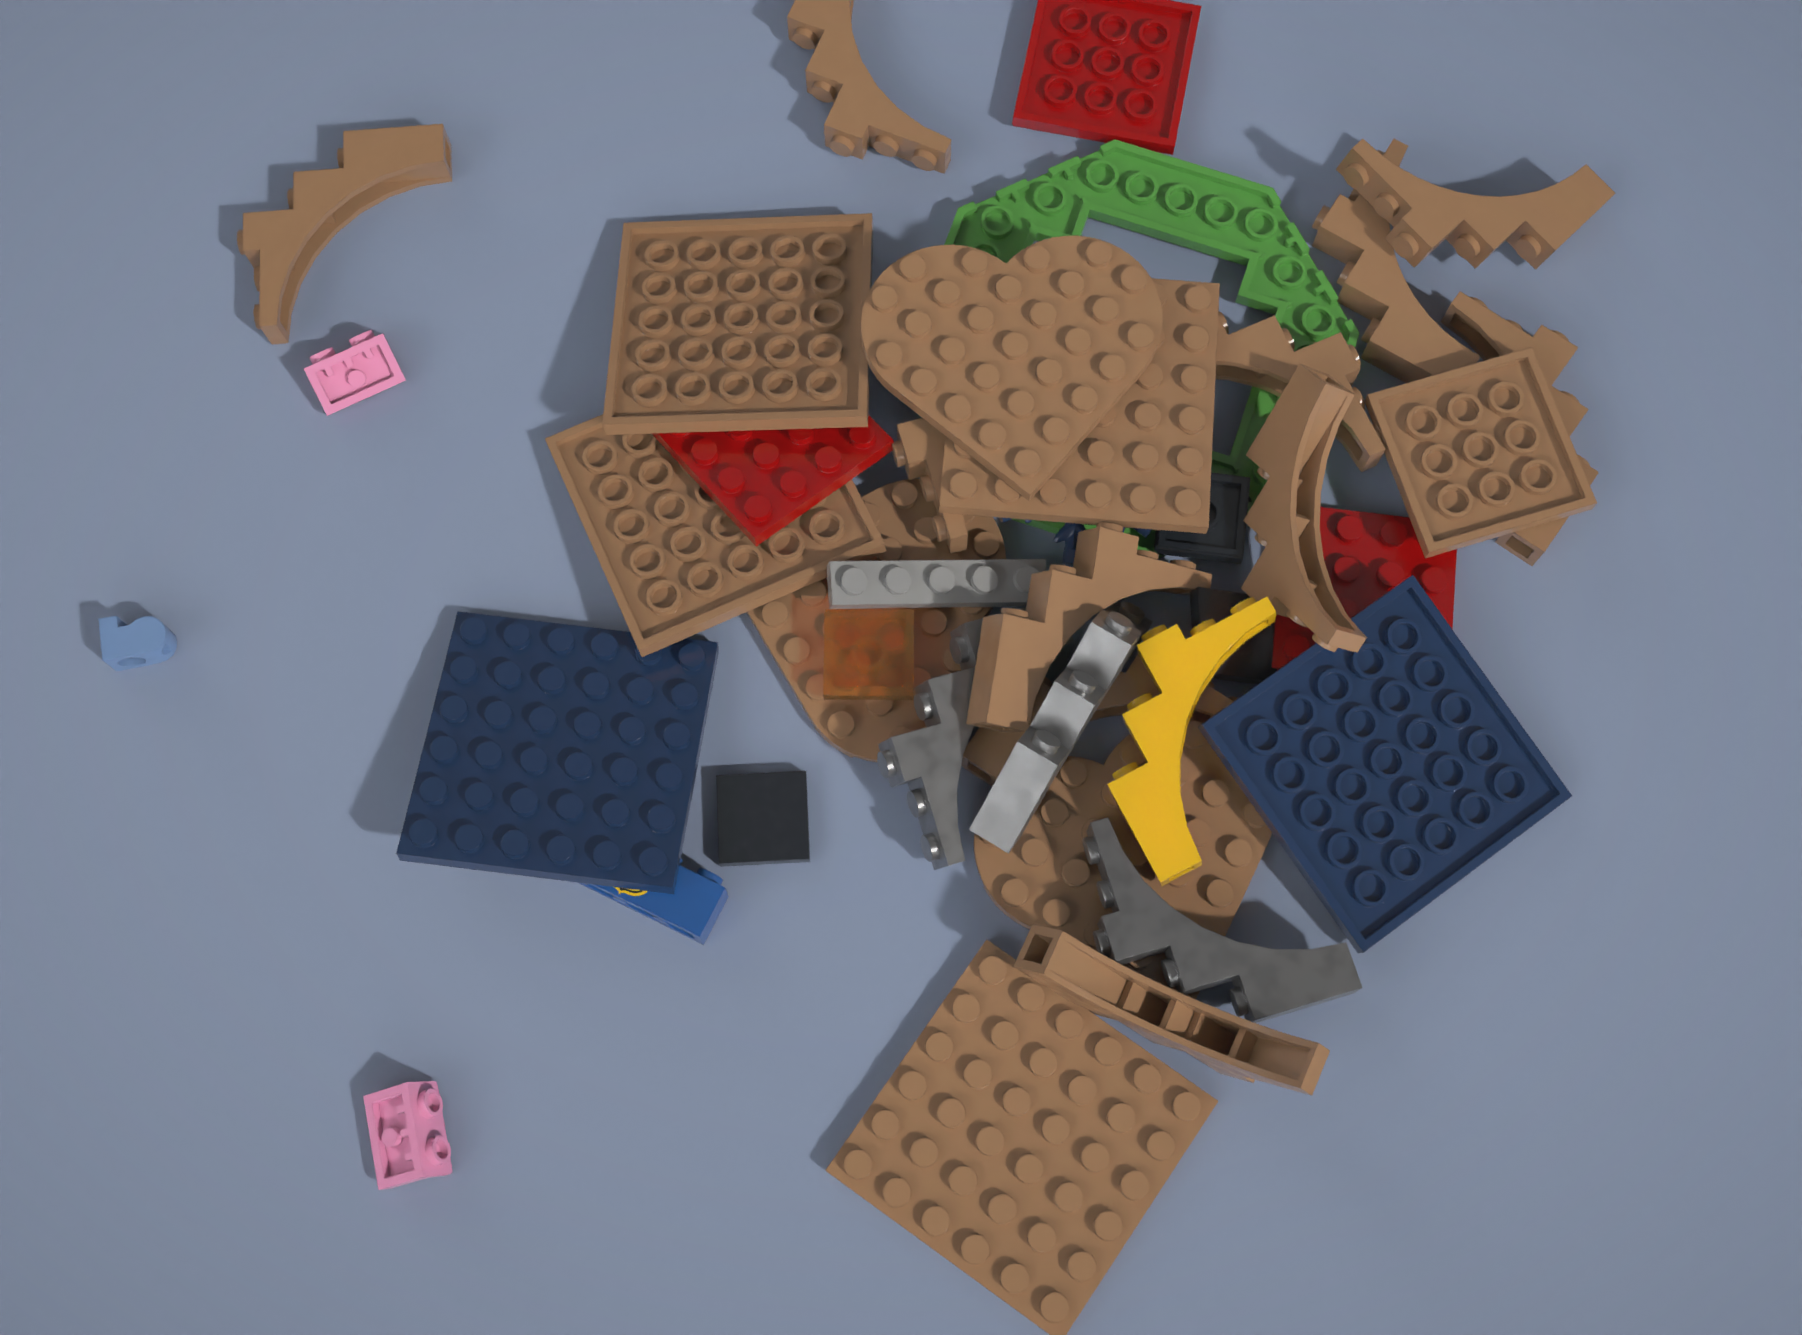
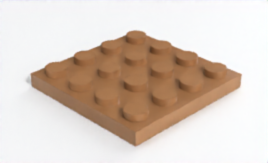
M1532 347L1367 394L1365 405L1372 423L1376 424L1381 432L1383 445L1386 449L1384 454L1425 558L1592 510L1597 504Z

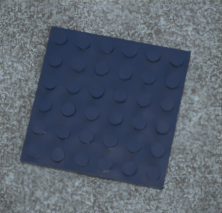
M1413 575L1350 618L1367 637L1357 653L1338 648L1336 652H1332L1315 643L1198 726L1200 732L1357 953L1367 951L1572 797L1564 783Z
M457 611L396 852L399 860L674 894L719 654L718 642L683 639L641 657L631 632Z

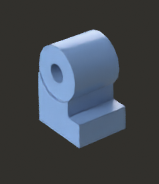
M118 616L98 619L102 661L115 671L149 666L167 661L174 655L177 649L175 634L155 617L143 616L133 621L130 625H127Z

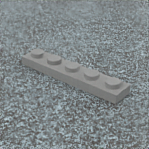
M1046 559L830 561L827 564L829 609L1027 606L1031 574L1046 571Z

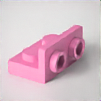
M371 329L349 339L352 346L349 349L336 354L333 347L309 357L312 365L304 368V371L327 416L406 381L383 333L375 336Z
M436 1081L406 1082L363 1096L378 1190L392 1189L422 1179L441 1177L452 1173L451 1148L447 1140L442 1112L443 1101Z

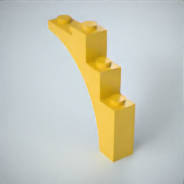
M1251 597L1231 608V616L1218 623L1214 619L1200 623L1190 631L1192 636L1185 639L1177 624L1168 629L1163 624L1141 636L1143 642L1136 645L1138 655L1160 694L1153 698L1151 693H1146L1127 704L1129 711L1123 713L1122 717L1146 764L1139 767L1137 762H1133L1120 768L1112 774L1115 780L1107 785L1161 887L1202 866L1201 857L1187 827L1181 798V757L1187 727L1201 694L1220 666L1245 641L1275 622L1276 610L1268 597L1259 601Z

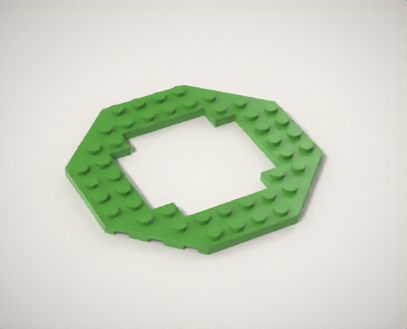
M1119 140L1105 143L1100 146L1098 151L1085 157L1079 158V156H1076L1048 168V173L1030 181H1027L1025 178L996 191L995 196L977 204L970 202L959 207L944 244L976 248L1007 263L1014 255L1034 244L1036 240L1042 241L1059 236H1082L1089 217L1247 266L1235 302L1274 314L1281 328L1285 327L1290 332L1294 341V351L1340 332L1347 345L1351 344L1355 347L1360 333L1352 319H1347L1338 304L1339 297L1323 270L1319 271L1310 257V248L1295 223H1290L1280 206L1281 200L1274 188ZM1253 386L1230 455L1212 451L1211 465L1212 473L1251 477L1247 514L1267 480L1257 473L1259 466L1247 457L1246 453L1280 398L1277 395ZM1011 519L1057 534L1065 525L1064 522L1032 520L1030 523H1026L1025 519ZM1083 524L1086 530L1096 528V525ZM1125 527L1123 533L1139 537L1137 550L1154 552L1156 530L1152 529L1145 538L1133 528ZM1159 554L1158 559H1160V558H1162V557H1164V556H1166V555Z

